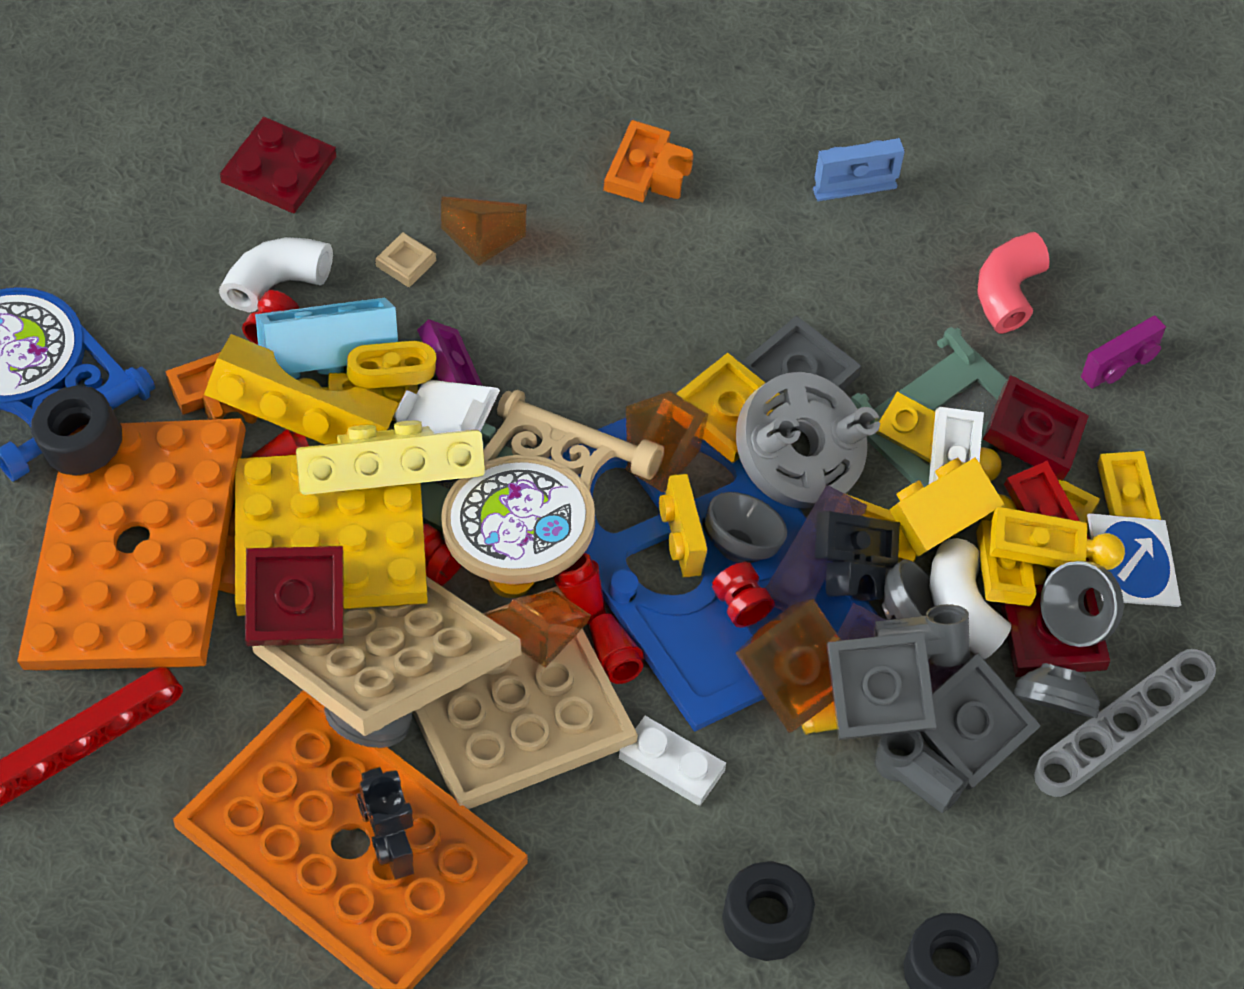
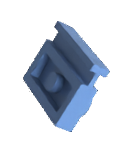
M900 138L885 141L876 140L866 144L834 147L829 150L819 151L815 172L816 186H813L817 202L896 189V178H899L904 156V148Z

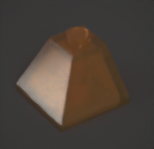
M814 599L794 603L758 629L736 652V655L789 733L796 730L834 702L827 643L841 641V639Z

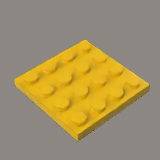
M296 455L238 459L235 472V606L237 616H245L246 548L343 546L344 609L428 603L421 483L303 495L299 490Z

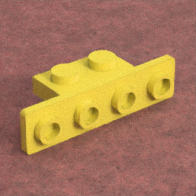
M416 420L394 423V430L376 431V426L374 425L353 426L348 428V434L337 435L338 444L299 447L296 450L299 490L303 495L480 477L485 474L482 433L479 430L434 434L429 426L422 427V422Z

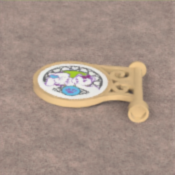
M506 391L502 395L497 408L498 416L503 417V424L483 450L485 474L480 477L461 478L455 482L445 498L441 520L447 548L456 561L465 569L490 581L524 584L548 579L563 572L573 565L588 548L595 529V508L590 488L595 474L604 463L614 457L623 459L631 463V472L633 474L651 480L661 465L664 447L647 439L642 440L638 446L526 403L523 391ZM535 434L542 439L541 445L536 447L537 437ZM513 437L511 442L513 455L496 458L506 443ZM576 444H584L597 450L590 456V452L585 446ZM529 445V446L532 447V448H533V447H536V448H534V449H529V448H525V447H523V446ZM569 447H571V448H570V460H571V461H567V460H565V459L562 457V456H563V453H564Z

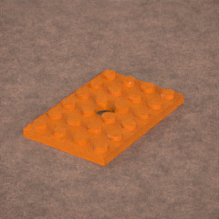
M241 418L120 423L122 426V442L117 454L105 466L92 473L77 476L62 474L58 471L17 660L23 670L206 666L235 496V472L238 459L242 455L246 427ZM87 425L80 426L68 436L82 431ZM136 526L145 527L149 530V539L140 542L135 547L134 552L124 553L117 549V540L125 530Z
M303 690L173 818L174 826L374 989H413L527 865L528 855L465 806L459 807L456 799L388 747L375 748L359 745L338 734L325 717V706ZM381 767L382 772H398L405 802L410 803L413 812V827L405 829V833L413 852L414 874L396 880L393 877L389 863L380 865L372 842V836H375L370 821L364 822L356 799V794L360 793L361 773ZM357 828L363 830L370 839L369 849L364 855L356 859H344L333 851L331 846L332 840L339 831L343 829L349 831Z

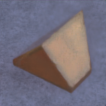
M442 196L441 228L479 266L526 236L527 204Z
M672 391L626 406L627 442L638 446L642 440L647 439L664 447L661 465L651 480L636 474L633 475L659 491L665 492L669 476L680 475L699 453L708 413ZM627 461L625 470L632 473L631 463Z
M555 590L512 599L509 607L484 614L520 638L521 651L545 668L579 633L591 617L589 613L567 600Z

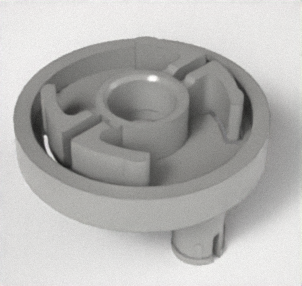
M805 372L785 373L760 386L745 401L738 416L736 426L738 454L752 482L771 499L794 508L819 507L842 496L859 479L867 457V436L875 434L880 427V422H875L871 425L870 422L879 418V416L870 407L857 409L842 389L821 376ZM806 390L811 391V392H813V393H815V394H817V395H814V394H812V393L806 392ZM784 391V393L774 397L777 393ZM794 428L803 431L809 439L810 452L807 457L796 452L791 445L799 439L801 434L800 430L791 433L790 431ZM776 469L782 471L783 473L788 474L790 477H788V476H786V475H783L782 473L778 472ZM844 470H845V473H844L842 476H840L835 482H833V483H832L831 485H829V486L826 485V484L830 483L831 481H833L836 477H838L839 475H841V474L844 472Z

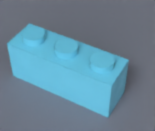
M386 298L255 314L258 345L272 350L280 367L295 379L301 376L300 372L317 370L320 374L344 371V366H347L348 354L358 346L398 342L396 308Z

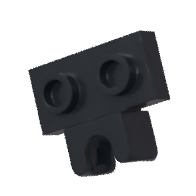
M833 511L817 512L815 559L833 561V563H827L825 590L828 597L852 596L856 601L881 600L884 597L886 569H892L898 563L900 522Z
M381 767L361 773L360 793L356 794V799L364 822L370 821L375 836H372V842L380 865L389 863L395 880L414 874L413 852L405 833V829L413 827V812L410 803L405 802L398 772H382Z

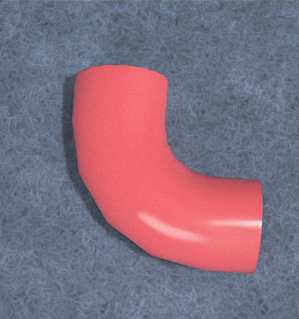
M1029 232L1012 238L995 248L979 271L978 297L987 319L998 334L1018 329L1033 314V308L1022 293L1020 283L1029 277L1046 272L1050 263L1047 247L1041 236L1036 232Z

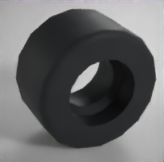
M76 385L62 388L52 393L37 407L31 420V434L49 465L62 474L77 476L98 470L117 454L122 442V426L104 394L92 387ZM87 425L82 431L67 436L75 428Z
M767 861L753 863L742 869L728 886L722 915L726 935L734 947L748 957L763 961L784 959L798 951L808 937L815 909L812 888L802 874L785 864ZM768 897L776 899L785 905L788 916L781 923L768 924L760 922L752 916L749 906L757 898Z
M961 913L938 914L926 919L915 930L904 959L905 980L910 989H990L999 965L998 946L990 931L976 919ZM941 948L956 950L968 959L970 970L963 976L947 975L934 965L932 955Z

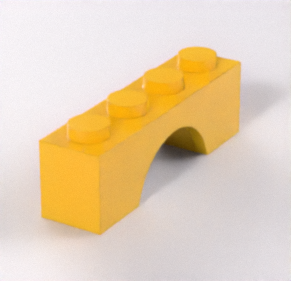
M233 334L229 336L216 360L204 393L205 396L325 445L338 444L337 435L348 434V428L353 426L374 425L376 426V431L388 430L399 404L396 401L359 386L345 391H328L306 385L290 376L280 367L272 350Z

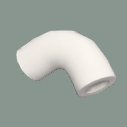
M284 237L263 242L240 257L223 280L219 288V294L227 305L250 313L258 309L257 304L263 294L280 282L293 280L321 286L325 283L330 273L333 259L332 247L328 243L305 238Z
M959 538L948 539L939 546L932 562L929 587L934 606L953 604L961 606L969 612L970 651L974 654L979 653L983 659H986L1004 642L1011 630V624L987 604L978 590L976 577L981 567L980 551L967 540Z

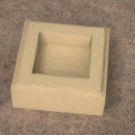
M404 232L376 257V267L407 287L413 285L436 262L435 252Z

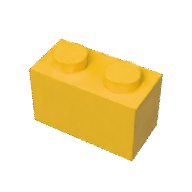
M957 457L935 471L939 478L924 487L921 481L918 480L896 494L900 502L889 509L895 521L900 522V529L917 557L994 512L997 506L1002 507L1005 505L976 457L964 464Z

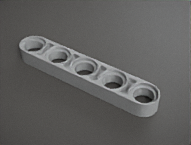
M1187 649L1180 652L1101 710L1098 718L1089 719L1052 746L1039 758L1035 769L1034 778L1039 789L1050 796H1065L1208 690L1216 673L1213 659L1204 651L1197 649ZM1185 664L1196 665L1204 672L1205 679L1196 682L1188 680L1181 673L1180 667ZM1151 689L1164 690L1171 697L1172 703L1168 706L1155 705L1149 700L1147 692ZM1119 713L1129 714L1137 721L1138 729L1128 732L1123 731L1116 726L1113 717ZM1087 738L1097 740L1103 746L1104 754L1099 757L1088 756L1080 749L1079 742ZM1050 764L1062 765L1069 772L1070 779L1063 783L1054 782L1046 776L1044 768Z

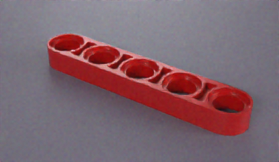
M160 667L146 673L0 759V807L173 705L182 695L183 687L170 669Z

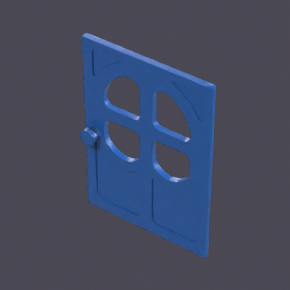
M667 400L597 430L637 446L642 440L647 439L663 447L676 445L690 448L712 457L725 466L732 473L735 481L694 499L701 527L705 523L708 506L715 496L726 492H739L758 498L768 504L782 517L787 528L786 540L774 556L751 563L759 575V586L766 588L775 602L774 608L759 622L740 628L736 627L728 616L727 603L720 601L712 589L714 579L723 570L738 562L724 557L718 548L715 547L703 527L702 531L708 550L702 570L703 579L701 583L691 592L679 595H666L653 592L641 585L637 576L628 567L626 558L669 539V534L671 533L669 522H663L659 514L621 532L610 533L599 525L595 515L594 534L584 553L589 554L591 560L596 561L599 565L603 599L624 630L642 650L644 659L695 732L830 668L827 651L828 642L874 637L875 621H882V619L868 601H856L852 596H827L825 590L827 563H833V561L815 559L816 530L800 508L786 506L764 494L752 482L740 458L731 463L667 410L669 402ZM576 444L585 446L589 450L590 456L597 450L584 444ZM569 447V448L563 453V456H562V457H563L565 460H567V461H571V460H570V448H571V447ZM617 457L611 458L604 463L592 480L590 488L592 498L595 484L601 474L612 468H625L631 471V463ZM660 467L651 480L634 474L659 509L660 495H665L668 478ZM634 595L635 598L630 602V598Z

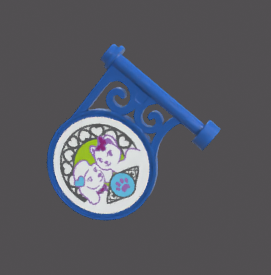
M0 289V410L17 415L31 427V420L37 407L47 396L65 386H76L85 378H89L85 380V386L92 387L104 394L112 410L136 395L144 401L150 398V392L155 389V384L149 373L141 366L137 369L130 367L124 371L80 324L75 312L63 300L37 289ZM85 349L109 375L108 381L103 386H101L103 380L99 368L93 364L81 365ZM34 438L19 447H16L11 441L0 447V468L12 482L29 473L28 462L42 454Z

